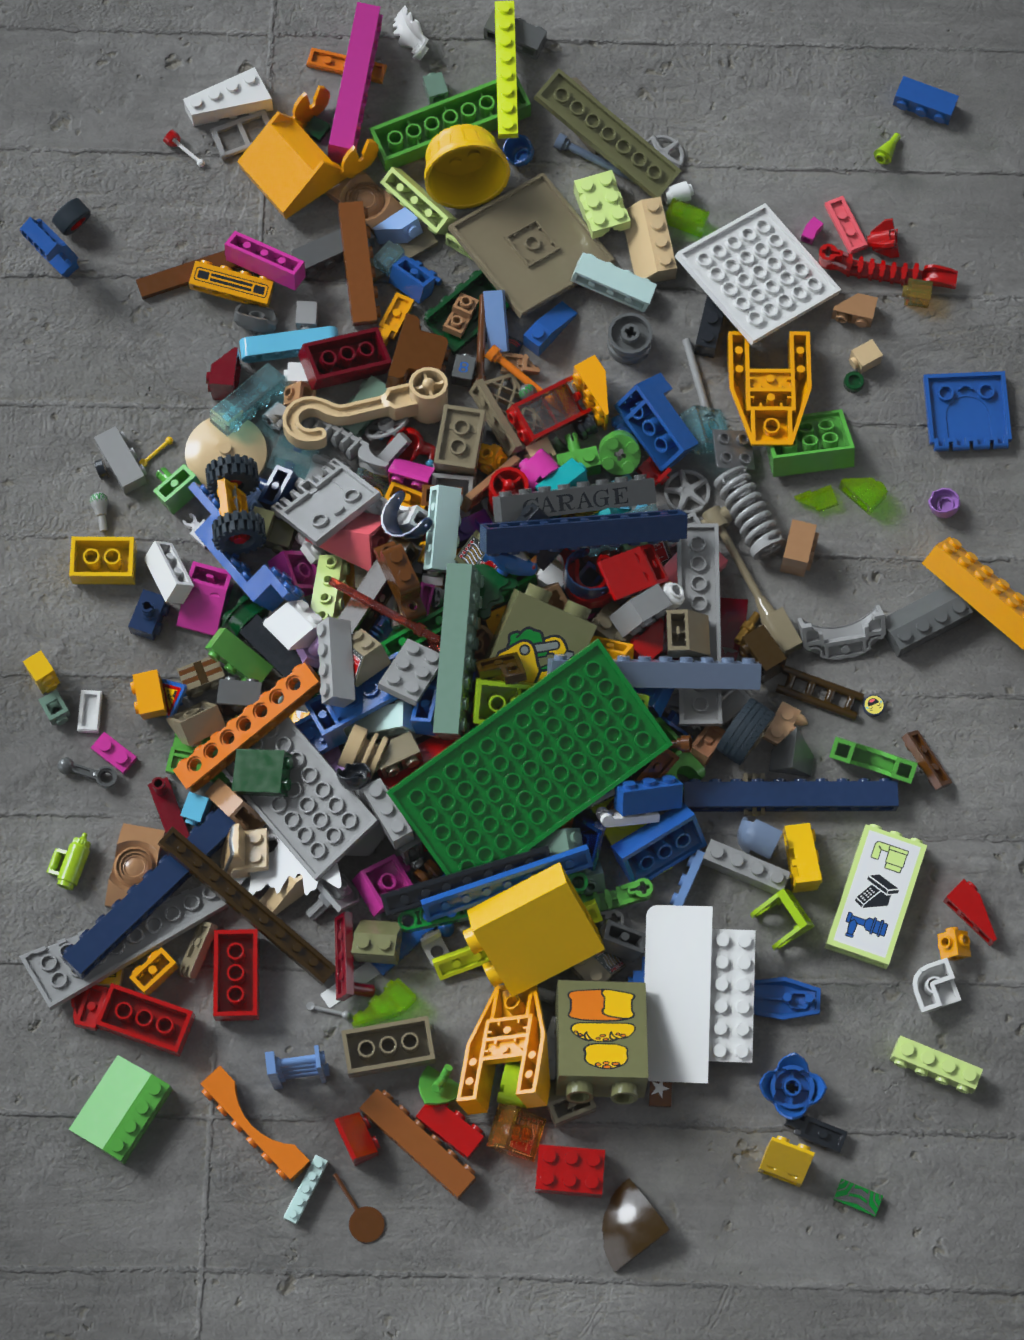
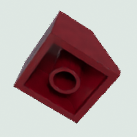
M237 347L232 348L212 363L210 372L206 373L208 392H211L213 400L237 401L241 372V360Z

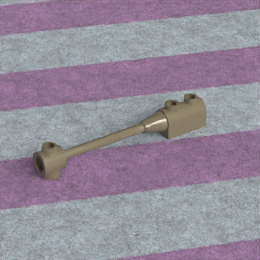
M714 506L706 510L702 514L703 520L700 522L701 524L719 523V535L755 598L762 625L764 624L785 656L801 649L803 642L784 608L781 607L775 610L766 597L762 595L727 533L726 528L730 525L729 522L732 521V517L726 506L722 508Z

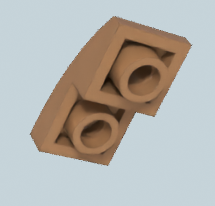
M461 292L452 306V312L443 325V331L461 338L474 315L479 300Z

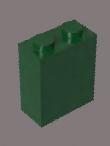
M236 749L232 791L238 795L288 797V791L291 789L290 770H292L294 765L292 754L285 750Z

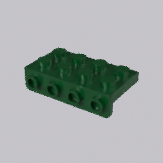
M481 270L474 271L465 283L462 282L456 286L452 294L444 296L435 308L432 307L427 310L424 315V325L433 334L444 336L448 340L447 349L451 350L450 352L455 355L478 336L479 304L461 338L443 331V325L452 312V306L462 292L479 300V295L483 294V291H494L496 288ZM506 302V311H507V310L510 309L511 307H510L509 304Z

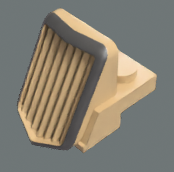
M240 823L233 824L223 845L220 860L221 868L233 879L250 877V872L269 870L268 829L244 831Z

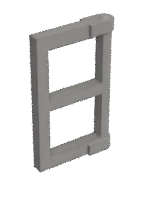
M265 109L210 129L222 160L248 149L252 142L250 143L243 124L262 118L266 126L270 120ZM238 127L245 145L225 152L218 134Z

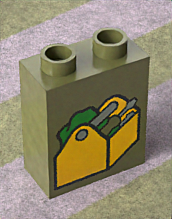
M532 583L528 584L525 593L514 589L484 659L517 652L527 680L521 682L537 683L547 676L548 658H554V654L567 655V658H571L590 644L597 625L587 621L591 609L570 600L567 601L564 610L549 604L553 593ZM478 672L475 678H480ZM501 674V675H497V676H495V677H493V678H490V679L504 680L503 677H502V674Z

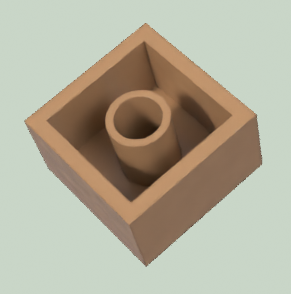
M792 519L780 572L804 577L805 571H810L819 533L815 532L817 525Z

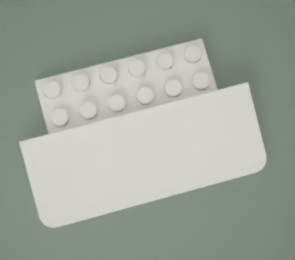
M655 905L647 911L644 983H646L649 1081L708 1083L709 1061L752 1063L756 930L712 929L713 906Z

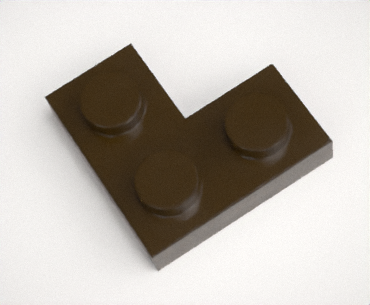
M517 652L475 661L480 679H490L502 674L506 685L518 684L521 681L527 680L526 672Z

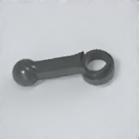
M68 757L60 759L57 765L58 770L62 774L73 773L95 780L102 788H110L117 781V773L110 766H103L98 770L75 764ZM103 773H110L113 779L109 783H104L100 777Z

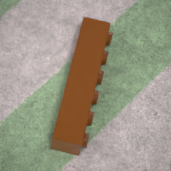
M363 201L339 203L338 213L352 326L376 324L377 318H380L381 315L380 307L376 306L375 298H378L377 286H373L372 279L376 278L375 266H371L370 258H373L372 246H368V239L371 238L370 226H366L365 219H368V208L363 206Z
M376 1089L359 1108L360 1112L459 1200L476 1181L475 1171L467 1164L464 1166L457 1161L459 1157L451 1149L446 1151L441 1146L442 1141L434 1134L429 1136L424 1131L426 1127L419 1120L413 1121L408 1117L409 1111L401 1104L397 1107L392 1102L394 1098L387 1091L383 1090L381 1092L379 1089Z

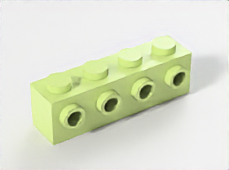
M391 167L380 183L386 188V192L392 194L393 197H397L400 200L399 203L408 210L410 209L418 217L419 221L427 224V228L435 235H446L449 231L448 226L457 221V218L441 204L435 202L402 169Z
M319 555L310 608L320 615L322 620L327 617L338 618L340 612L344 609L343 595L347 592L346 577L350 574V564L336 555Z
M901 1035L890 1057V1061L894 1062L898 1067L910 1068L920 1076L932 1077L936 1082L942 1085L949 1084L954 1086L956 1090L965 1094H972L976 1090L983 1071L982 1068Z

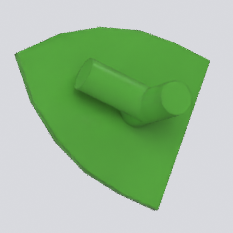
M446 1064L441 1073L429 1065L424 1069L419 1078V1091L424 1104H446L457 1098L459 1084L449 1078L453 1069L451 1065Z

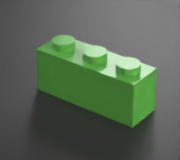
M219 628L205 647L209 652V657L217 662L221 661L225 665V670L233 675L237 674L241 681L256 679L259 682H263L273 668L271 664L227 628Z

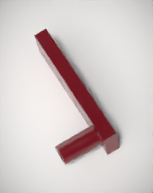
M155 777L152 783L147 785L165 832L167 833L173 826L185 838H188L190 835L183 817L180 816L181 811L168 777Z
M347 911L335 917L336 1000L345 1001L353 995L372 998L375 993L374 985L354 982L353 955L351 953L353 921L352 912Z

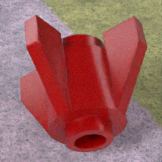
M893 218L882 221L867 236L868 247H872L873 251L889 258L900 256L897 246L899 232L898 229H894Z

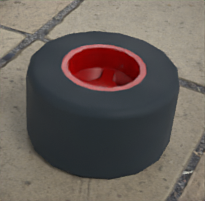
M74 198L55 213L52 223L63 235L68 236L89 219L91 211L79 198Z

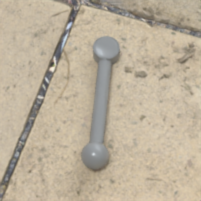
M308 1002L306 1005L309 1011H323L342 1016L344 1019H349L351 1016L349 1011L341 1012L316 1006L313 1002Z

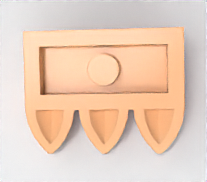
M782 701L776 716L762 739L776 746L796 728L795 725H808V721L801 714V710Z

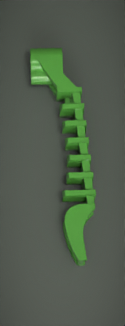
M640 878L636 881L617 886L616 890L613 891L605 889L604 893L597 894V892H593V895L590 896L581 895V900L584 903L595 899L600 912L610 911L615 908L621 909L634 903L649 900L653 894V885L649 879ZM640 886H644L647 889L645 894L639 891Z

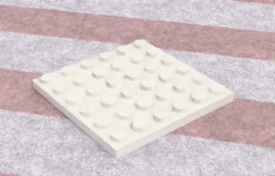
M766 203L685 247L675 255L680 264L751 345L830 300L841 291V288Z

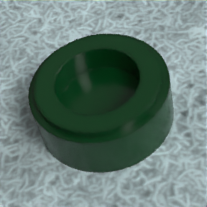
M856 371L847 373L843 381L844 388L851 393L859 392L864 385L863 375Z

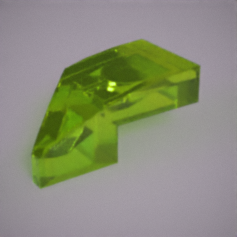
M831 484L813 492L809 490L794 496L797 502L818 512L839 505Z

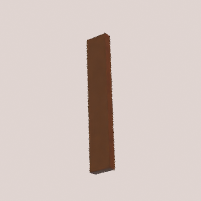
M224 250L136 279V283L144 300L189 285L195 261L201 262V260H206L214 266L220 267L224 265L232 268V270L241 268V266L227 261Z

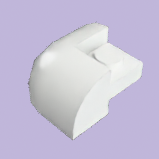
M948 958L929 963L921 967L914 975L912 983L913 992L922 1014L936 1011L961 1001Z

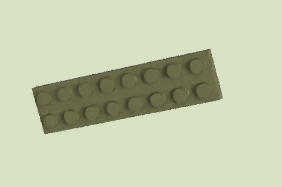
M558 68L534 96L533 99L652 198L660 197L681 172L677 166L561 69Z

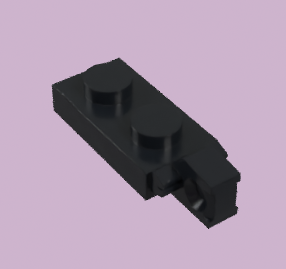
M807 1115L796 1120L786 1118L784 1126L793 1129V1134L799 1138L836 1153L841 1152L848 1133L845 1130Z

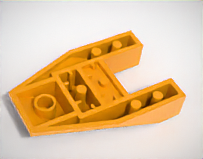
M728 331L727 365L729 389L751 446H793L812 389L810 332H789L787 341L788 369H750L749 342L739 331Z
M505 985L495 987L466 1045L456 1102L468 1115L488 1113L496 1064L521 1061L516 1096L527 1108L547 1106L550 1092L548 1044L537 985L514 997H511Z

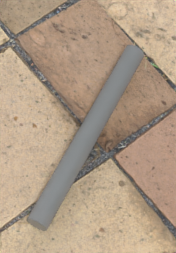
M685 338L682 342L703 414H709L711 410L690 338Z

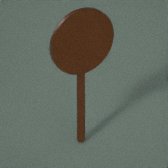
M335 1173L333 1177L355 1210L349 1220L350 1233L360 1242L369 1243L377 1240L384 1230L382 1214L373 1207L365 1206L358 1208L343 1182Z

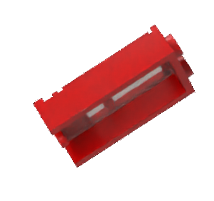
M572 375L511 405L506 410L509 422L514 425L519 439L525 446L582 419L592 411L590 407L582 410L578 403L582 399L581 393L577 391L573 394L568 384L573 380Z

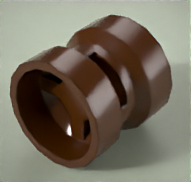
M429 858L424 862V866L421 869L418 868L413 874L419 882L440 877L443 875V872Z

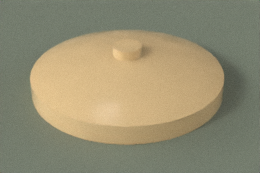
M226 414L217 415L203 421L192 431L186 443L185 459L187 467L197 476L201 484L207 486L206 465L208 463L211 464L213 459L218 460L220 456L225 458L228 454H231V456L240 454V457L246 455L248 459L250 457L253 458L257 463L258 475H262L268 457L266 441L259 428L248 419L242 418L231 427L222 419Z

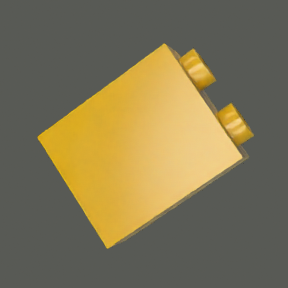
M560 862L467 910L471 927L464 930L463 935L474 955L484 950L489 961L482 964L490 983L493 987L504 983L511 997L605 950L596 924Z

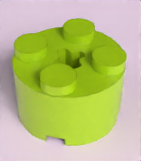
M521 1062L506 1063L497 1103L527 1109L516 1096Z

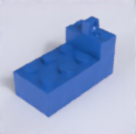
M658 373L636 384L614 407L662 472L668 467L676 465L699 443L665 397L673 388L666 381L663 374Z

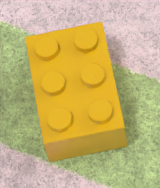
M71 536L69 577L72 584L135 585L137 556L135 538Z

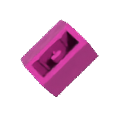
M396 457L388 469L389 486L394 481L422 492V485H432V474L436 473L435 468Z

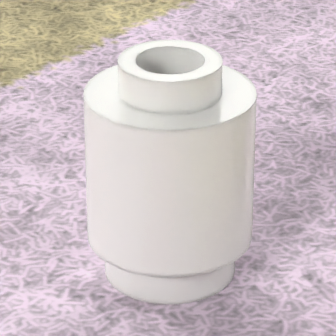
M686 181L668 186L663 193L666 204H672V206L690 201L691 196L694 195L692 185L687 184Z

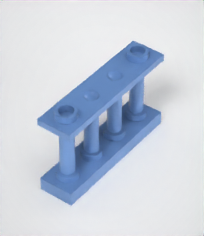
M319 1045L314 1046L315 1054L284 1059L276 1057L274 1051L265 1052L267 1075L274 1090L282 1089V1082L293 1078L319 1075L321 1082L326 1083V1076H330L329 1065L326 1063L325 1053L320 1051Z

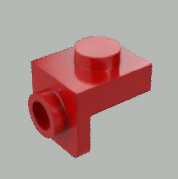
M649 456L635 471L638 474H646L647 478H654L655 486L658 483L662 486L670 478L667 474L672 469L668 467L661 472Z

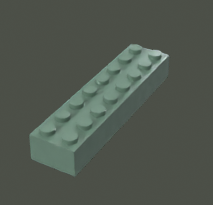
M447 563L433 733L442 740L457 741L472 730V723L469 720L473 706L471 696L474 693L475 687L473 672L477 670L475 651H478L479 639L476 638V635L481 625L478 609L482 608L480 588L484 586V576L481 575L482 573L473 564Z

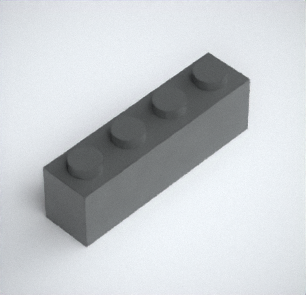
M340 229L291 251L292 256L305 262V278L314 277L318 272L324 269H331L336 264L344 261ZM371 233V238L368 239V246L373 248L375 247L374 236Z

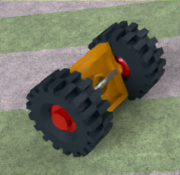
M228 454L225 458L220 456L218 460L213 459L211 464L208 463L206 465L205 473L209 493L211 495L214 494V497H219L220 516L212 524L214 547L220 550L221 553L227 552L229 555L233 553L241 555L242 552L248 554L251 550L255 552L258 550L257 547H263L267 539L264 518L259 513L255 514L254 511L248 513L246 496L251 494L250 491L255 492L256 488L259 487L257 463L251 457L248 459L246 455L240 457V454H235V456Z

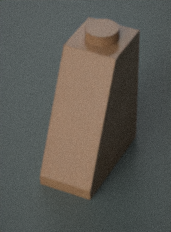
M220 778L204 793L236 824L240 823L243 830L262 829L266 825V822L238 794L234 793Z

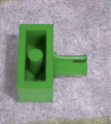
M570 433L565 435L569 452L557 454L556 462L562 466L573 458L576 462H581L586 467L587 476L600 474L601 461L597 447L592 446L581 449L577 433H572V439Z
M185 464L173 474L165 467L161 468L164 475L159 470L156 473V477L162 483L153 492L173 515L195 496L188 487L193 482L202 485L197 476Z

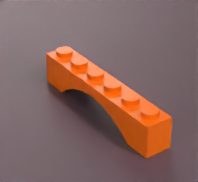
M221 1066L217 1067L200 1083L204 1088L201 1091L202 1094L209 1101L214 1099L219 1104L216 1107L217 1110L224 1117L229 1115L234 1120L231 1122L232 1126L239 1133L243 1130L248 1135L246 1138L247 1142L254 1149L258 1146L263 1151L261 1154L263 1159L269 1165L273 1162L278 1167L276 1172L284 1181L288 1178L293 1182L311 1165L310 1160L295 1145L272 1140L261 1134L250 1124L240 1108L237 1085Z

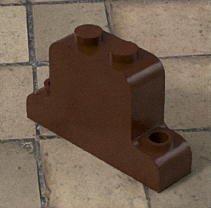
M406 313L385 388L406 384V380H410L411 375L416 370L424 367L436 368L445 373L446 365H443V362H448L451 351L447 349L448 340L444 336L422 331L419 318Z
M394 541L374 548V554L406 624L409 625L427 618V612L420 596L421 586L402 544L396 545ZM411 604H414L417 606V608L415 610H411L409 606Z

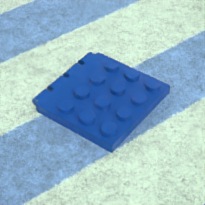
M1005 371L923 375L929 446L933 445L934 452L949 451V445H952V451L969 450L970 444H972L973 450L990 449V443L993 444V449H1008V442L1012 440Z

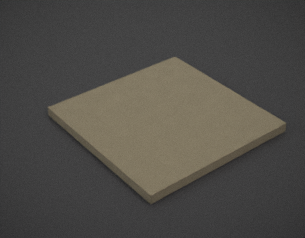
M544 173L537 175L448 226V230L496 290H505V301L519 318L524 317L578 285L570 280L583 252L592 254L605 262L613 264L615 262L613 256L599 239H592L588 226Z

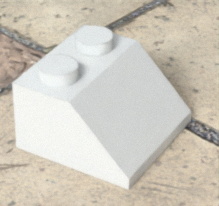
M297 600L285 603L267 618L263 625L288 650L307 648L312 644L317 636V624L323 620L320 615L316 614L309 607L307 602Z

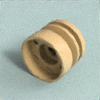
M354 724L338 765L345 768L346 763H365L371 770L372 779L373 775L380 768L379 765L387 749L389 738L383 736L381 743L377 744L378 733H375L371 740L366 739L368 729Z

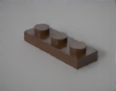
M918 730L908 732L901 737L905 742L906 748L912 753L918 763L917 765L924 771L930 785L935 790L945 788L952 783Z

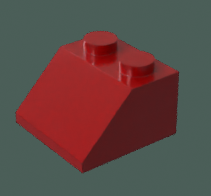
M360 1112L334 1120L354 1166L379 1155L377 1149L381 1147L376 1136L371 1137L368 1132L371 1126L366 1116L361 1117Z

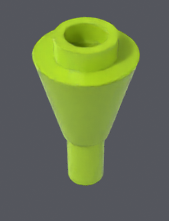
M894 133L889 141L874 151V157L878 163L885 165L891 163L896 144L901 138L899 133Z

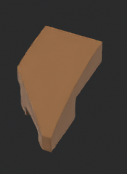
M502 352V356L525 375H539L540 369L533 365L527 354L523 356L522 354ZM500 366V374H510L508 370Z

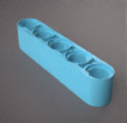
M325 326L245 337L239 341L241 360L244 363H254L299 357L298 354L304 343L339 336L338 328L335 326Z

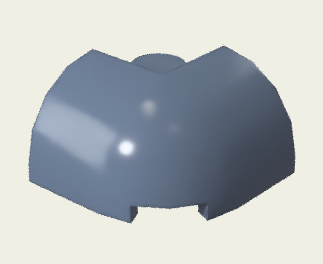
M743 817L737 832V840L745 853L749 854L752 850L770 859L776 850L783 832L758 819L755 822L748 821V818Z

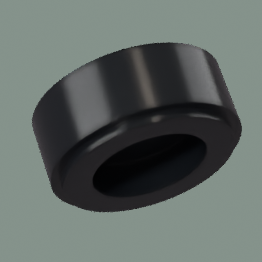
M103 459L95 461V468L100 479L110 478Z

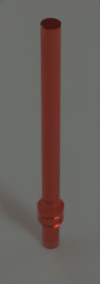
M333 577L330 579V586L413 631V634L425 637L436 644L439 642L440 636L428 630L427 626L422 623H415L410 619H406L403 615Z

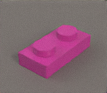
M105 732L90 747L92 751L123 775L137 760L134 754Z

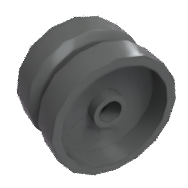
M625 313L613 319L608 330L607 348L615 361L625 365H634L647 358L651 350L653 331L646 318L637 313Z

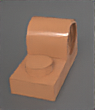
M705 726L692 744L691 754L704 768L726 732L719 726Z

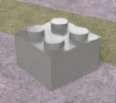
M656 584L630 599L611 614L609 618L622 638L628 634L634 636L642 631V628L650 626L666 614V609L672 603L660 585Z

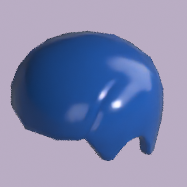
M518 134V138H508L505 141L503 153L511 165L521 167L527 165L533 159L535 150L527 136Z

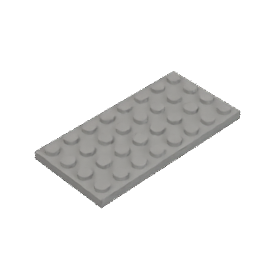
M267 709L262 712V717L266 716ZM289 717L249 748L285 750L292 754L294 765L292 770H290L291 789L288 791V797L243 795V797L315 881L320 880L379 823L376 816L356 793L345 789L339 783L336 770ZM251 722L246 725L245 731L251 727ZM233 737L229 741V744H231L234 741L235 737ZM235 761L222 770L232 783Z

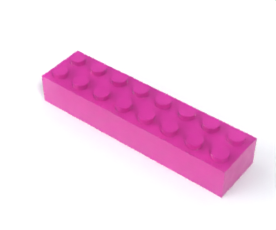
M357 2L328 145L327 156L335 163L341 164L346 152L353 145L357 150L375 55L378 48V40L381 33L383 15L380 14L381 6Z

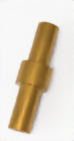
M753 612L748 621H744L740 627V632L734 639L737 645L741 644L743 636L755 629L754 625L760 618L758 612Z

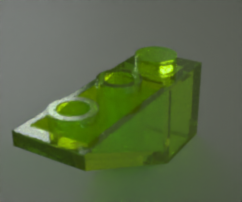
M399 978L395 981L390 980L383 989L385 991L380 996L375 995L368 1002L369 1006L364 1011L360 1010L353 1016L352 1028L366 1027L401 1016L417 1001V996Z

